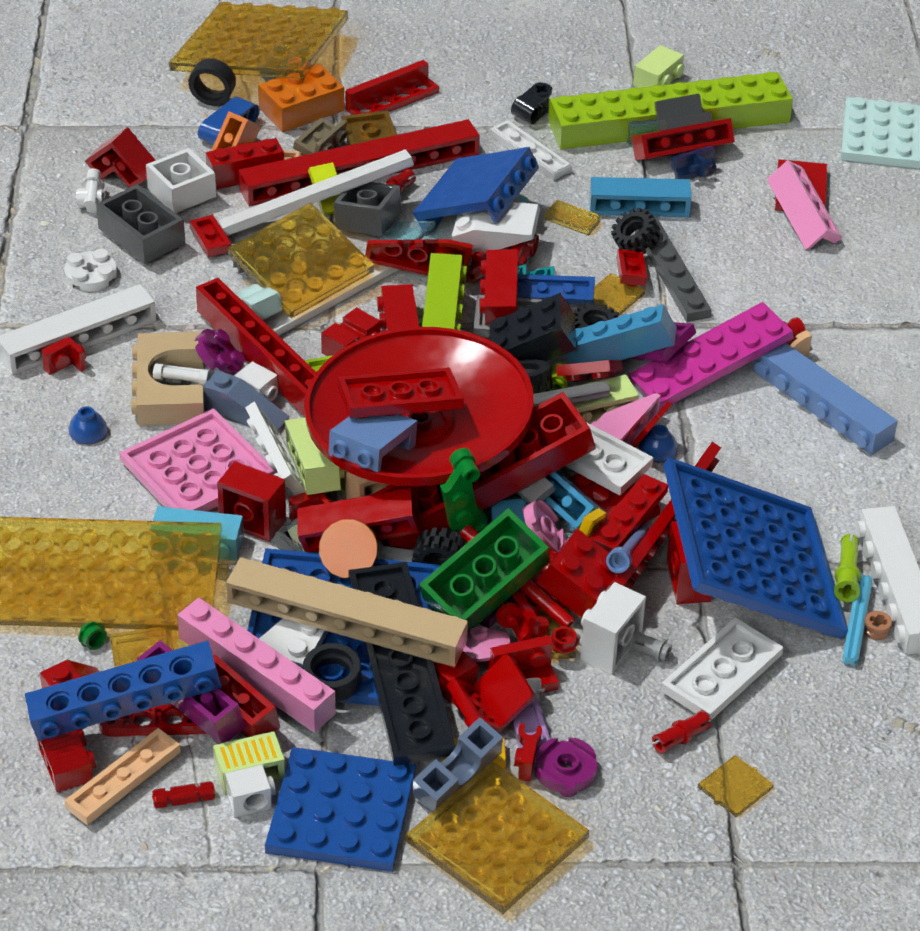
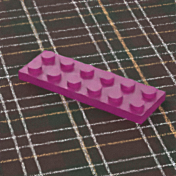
M761 302L688 341L685 346L672 355L670 360L666 362L653 360L629 373V380L643 397L654 393L661 395L660 411L667 401L674 404L793 339V331L764 302Z

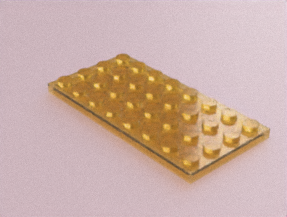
M0 517V625L82 627L86 623L95 621L96 623L101 622L105 628L179 630L177 615L198 597L214 607L222 524L208 522Z

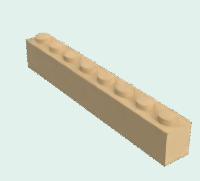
M240 557L226 582L227 603L453 667L456 666L467 642V620L406 604L399 600L374 595L370 592L345 587L341 584L320 580L313 576L295 573L284 568L270 566L255 560L252 561Z

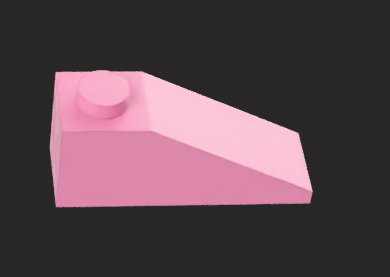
M654 393L608 411L597 422H592L591 425L631 445L646 425L659 412L661 395Z

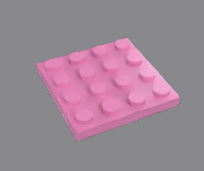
M214 408L119 452L120 461L164 507L207 512L218 507L217 482L234 461L272 475L276 474V470L270 467L267 460Z

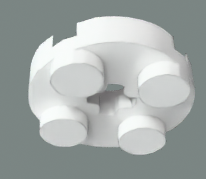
M105 249L71 253L67 256L64 273L65 280L71 287L74 284L80 286L81 291H99L107 288L109 281L115 280L117 277L116 263Z

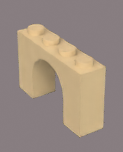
M202 331L137 334V344L132 345L133 361H137L132 362V377L137 378V380H132V396H136V398H131L132 415H137L138 426L181 424L204 413L203 385H165L153 379L155 363L204 369V362L195 349V346L198 344L195 338Z

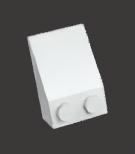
M513 202L497 223L493 222L488 210L457 214L452 238L455 241L473 244L472 253L483 251L485 254L487 250H499L533 240L540 207L538 204Z

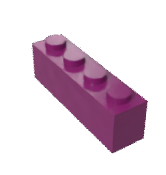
M160 640L136 659L138 661L173 650ZM220 689L184 698L177 702H171L173 706L219 744L230 741L246 728L239 704Z

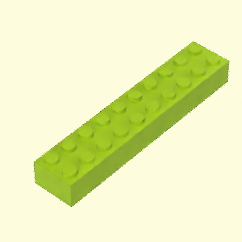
M766 72L755 75L746 74L729 78L722 77L720 79L698 80L685 83L677 82L668 85H653L651 87L629 88L616 91L608 90L599 93H584L581 95L550 98L548 122L558 146L562 150L632 141L631 136L659 131L654 105L655 101L700 94L703 112L711 111L712 120L731 118L733 129L790 122L793 98L779 72Z

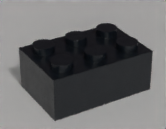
M561 293L546 297L530 306L522 307L518 311L504 317H498L490 322L489 340L507 350L517 360L538 359L547 362L576 350L575 314Z

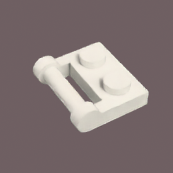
M155 363L153 379L163 380L165 378V382L181 384V380L192 381L191 385H204L215 372L207 369Z

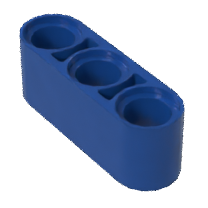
M238 96L232 98L200 124L198 138L214 145L228 111L255 122L259 116V106Z

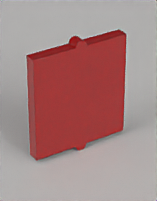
M669 401L632 442L631 446L636 448L671 407L672 404Z

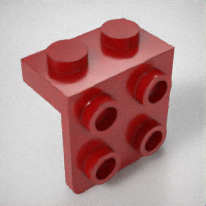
M507 654L503 655L475 685L455 677L446 685L453 696L451 698L453 704L465 716L464 722L468 728L481 717L499 734L535 697L533 689L513 657Z

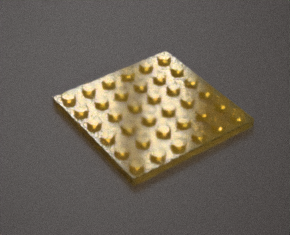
M221 2L169 61L170 71L192 72L198 62L203 59L212 58L226 63L235 75L304 79L347 22L348 10H340L336 7L318 9L315 6L296 8L294 5L276 7L273 4L257 6L252 3L238 5L231 2Z

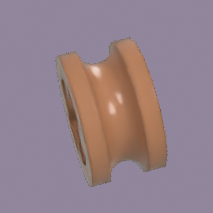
M882 611L868 613L865 617L864 634L873 640L887 638L892 623L891 617Z

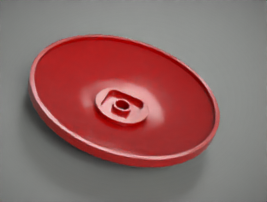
M442 327L393 329L365 337L346 346L331 356L319 368L306 392L304 402L305 421L309 435L318 450L336 466L353 475L388 485H438L446 483L454 469L449 459L456 450L468 448L476 459L475 465L482 472L503 460L520 444L533 418V388L528 374L519 361L507 350L486 338L469 332ZM450 367L464 398L463 408L450 411H425L419 414L402 413L401 415L423 421L417 422L416 445L410 450L400 446L393 448L382 457L381 471L378 472L362 468L356 463L343 458H337L333 454V457L329 455L330 430L349 417L338 389V377Z

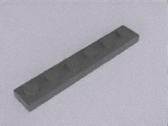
M654 217L660 226L661 237H657L659 239L657 244L652 243L654 248L651 250L649 248L646 249L647 255L686 322L711 318L712 309L657 217Z

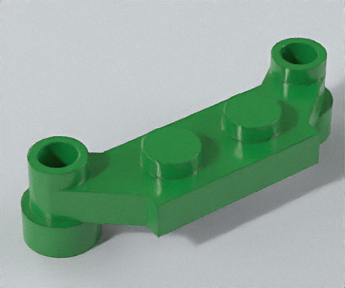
M460 448L453 452L449 459L454 469L445 484L440 485L447 521L452 531H462L467 525H471L480 533L488 526L487 516L481 507L476 506L472 482L479 478L480 471L475 465L476 459L468 448Z

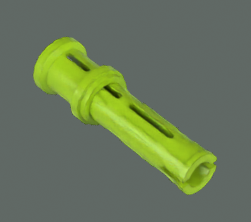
M846 534L840 540V566L835 571L836 584L834 586V595L840 601L852 602L860 596L859 582L861 580V572L857 567L859 539L853 535L851 542L850 534Z

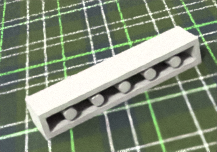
M139 284L0 335V360L11 375L43 364L42 349L66 337H70L75 343L82 345L83 348H87L156 322L155 301Z
M895 506L861 509L860 519L855 524L856 535L862 539L864 557L869 558L872 578L877 579L879 585V597L885 601L886 614L891 617L895 627V640L897 643H901L905 655L920 653V569Z

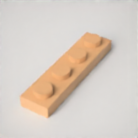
M159 728L65 799V808L83 823L89 825L181 753L180 744Z

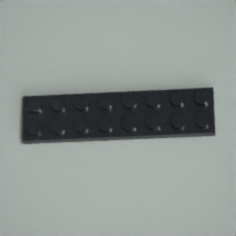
M407 562L348 570L351 588L419 607ZM364 641L393 765L448 757L456 746L433 661Z

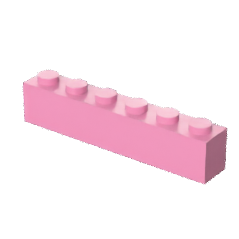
M198 597L177 615L179 638L188 645L208 640L213 655L216 654L267 700L312 732L318 731L336 714L335 691L201 598Z

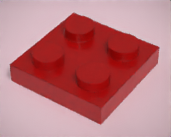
M605 360L557 365L556 371L557 377H566V381L574 382L589 380V375H592V379L615 377V372L623 371L622 361Z

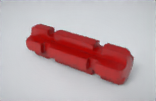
M212 781L200 782V786H196L193 783L173 786L168 791H165V788L152 791V800L155 808L168 807V803H172V806L198 802L197 799L201 798L202 801L215 799V787Z

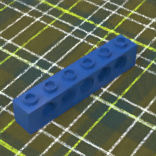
M207 640L25 693L31 726L37 740L40 741L109 720H115L136 712L146 711L167 703L177 702L184 698L208 693L222 688L215 659Z

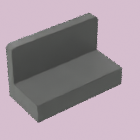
M700 94L654 102L659 130H668L712 121L711 111L703 112Z

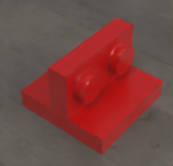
M549 635L491 647L490 660L483 662L488 671L503 655L507 654L513 657L526 679H541V686L545 688V691L539 694L559 689V681L551 665L553 643Z

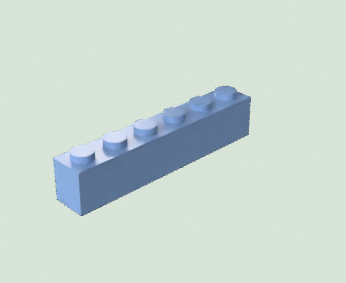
M787 343L754 360L753 371L869 454L873 455L894 441L898 420Z

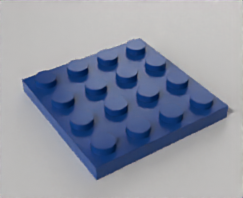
M292 747L267 835L265 853L393 872L416 773V764L393 765V761Z

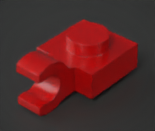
M525 723L519 725L518 740L523 745V749H516L514 766L519 767L518 780L531 782L536 750L542 737L541 726H537L535 734L528 735L525 733Z

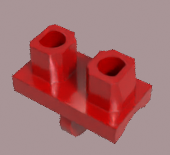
M516 591L513 594L514 603L504 604L496 612V619L499 625L504 628H512L519 641L528 640L531 637L545 636L549 627L547 618L539 617L540 607L534 602L528 601L521 591Z

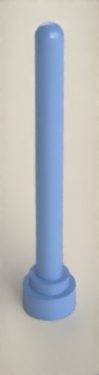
M642 524L623 547H616L607 555L606 564L612 572L622 573L631 565V554L650 529L647 524Z

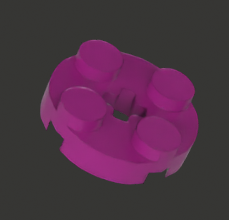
M204 329L195 338V341H198V344L195 346L197 354L212 371L218 368L224 373L234 376L241 370L246 359L232 345L229 335L224 330Z
M568 737V741L559 742L558 738L550 739L543 743L536 752L534 775L548 789L559 792L564 797H573L578 791L588 788L594 782L598 764L596 753L589 744L577 738ZM560 763H572V767L570 768H564L560 765Z

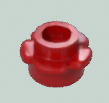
M558 627L550 636L553 643L552 650L560 654L574 652L579 644L576 632L570 627Z

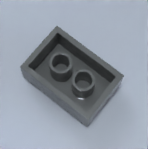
M138 184L96 204L98 228L143 264H147L185 244L184 219Z

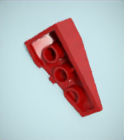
M451 239L368 240L364 262L428 276L431 253L462 255V266H467L468 271L473 244Z

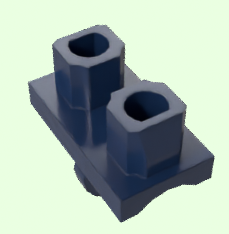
M707 146L671 157V169L675 172V179H690L696 176L704 177L709 172L716 171L717 168L714 161L715 147Z

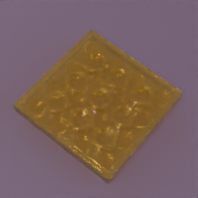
M312 203L301 207L228 247V255L259 286L264 289L267 287L272 288L280 294L282 310L291 319L374 272V264Z
M492 761L406 834V842L501 914H504L589 838V829Z

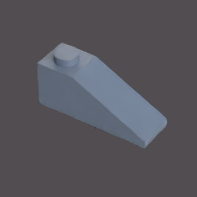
M216 370L203 385L205 411L214 408L222 417L249 426L247 420L250 416L245 407L255 401L279 432L285 426L284 420H289L288 414L241 378Z

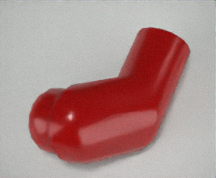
M475 251L471 254V266L473 269L467 272V279L472 283L484 277L481 276V260H486L483 251Z

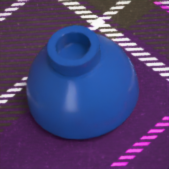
M89 406L80 408L69 424L70 437L74 441L84 444L101 440L108 431L106 421L102 415Z
M656 425L640 442L639 450L652 456L654 462H665L669 457L674 458L676 456L678 445L675 437L666 426Z

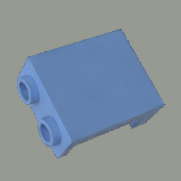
M401 414L394 416H368L366 418L348 417L330 430L329 455L333 457V454L337 458L346 459L358 464L362 468H368L376 472L381 471L382 457L393 448L400 446L410 450L416 445L417 420Z

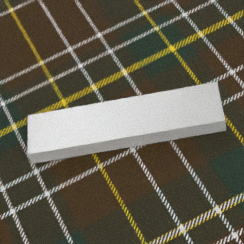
M509 120L490 128V136L509 150L530 147L537 159L538 170L551 180L555 181L572 172V165Z

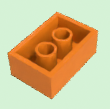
M321 64L312 65L309 68L258 84L259 109L282 132L317 121L321 117L326 118L345 111L344 86Z

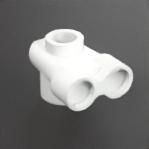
M89 169L86 177V188H77L76 191L78 208H86L89 213H96V204L105 200V183L100 180L101 172L98 169Z

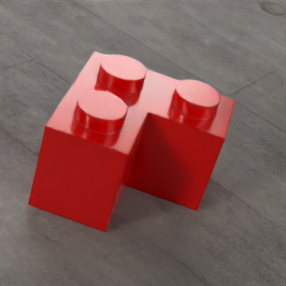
M128 127L100 145L85 160L91 169H98L101 172L100 180L115 171L128 188L147 179L146 164L156 161Z

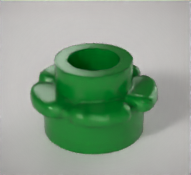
M92 621L84 624L78 634V641L81 642V645L91 650L100 648L107 639V632L101 622L96 623Z

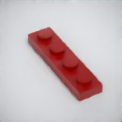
M643 474L590 538L609 553L616 547H623L667 494L668 484Z

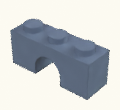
M479 717L458 737L455 749L443 762L440 763L435 759L413 780V796L436 816L502 753L503 737Z

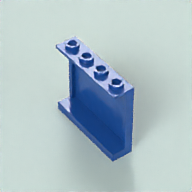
M530 147L456 159L413 212L422 233L432 232L444 216L488 210L493 222L497 223L539 169L537 159Z

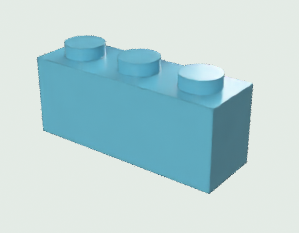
M157 506L150 528L151 551L236 561L244 537L243 516L162 506Z

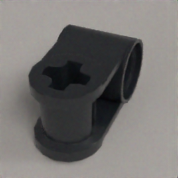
M544 82L535 83L530 89L518 96L511 106L512 115L530 124H535L549 112V99L552 94L551 85Z

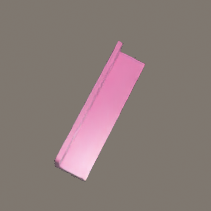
M787 160L767 181L804 248L810 250L822 238L836 244L842 236L803 167Z

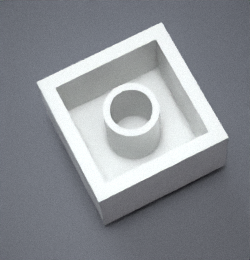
M190 148L146 164L148 189L175 213L216 197L215 172Z
M616 582L607 591H602L596 605L592 609H587L581 620L583 634L579 641V646H581L580 660L612 675L632 650V643H638L637 640H634V637L638 632L642 633L646 596Z

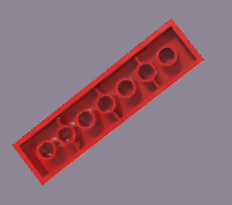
M564 392L535 406L531 425L520 444L503 460L489 469L480 472L479 478L472 482L476 506L484 510L596 449L590 427ZM443 484L431 486L388 485L373 493L374 495L397 489L411 488L418 505L419 533L385 539L387 546L410 550L415 547L418 535L420 533L423 535L424 530L428 529L431 533L432 528H437L438 532H441L442 528H450L440 485Z

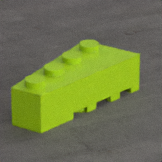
M431 253L422 327H442L461 330V324H458L457 321L462 320L463 304H460V301H464L465 285H462V282H466L467 266H462V255Z

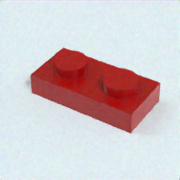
M213 214L189 221L190 230L208 258L232 251V243Z
M618 249L616 260L620 283L630 287L646 286L647 272L643 252Z

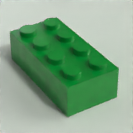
M508 508L419 584L422 598L436 612L467 620L469 633L473 627L481 623L551 562L549 547Z

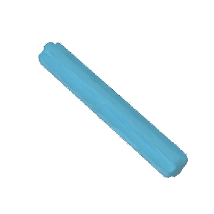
M861 574L859 582L860 596L852 602L842 658L845 665L855 666L859 661L865 617L867 615L873 581L869 575L864 576Z

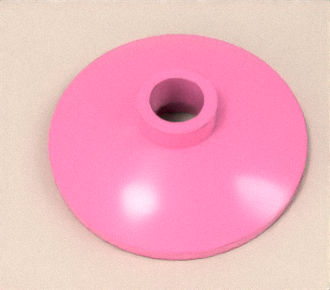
M476 626L467 634V642L463 651L475 662L489 661L491 647L511 643L510 637L499 629Z

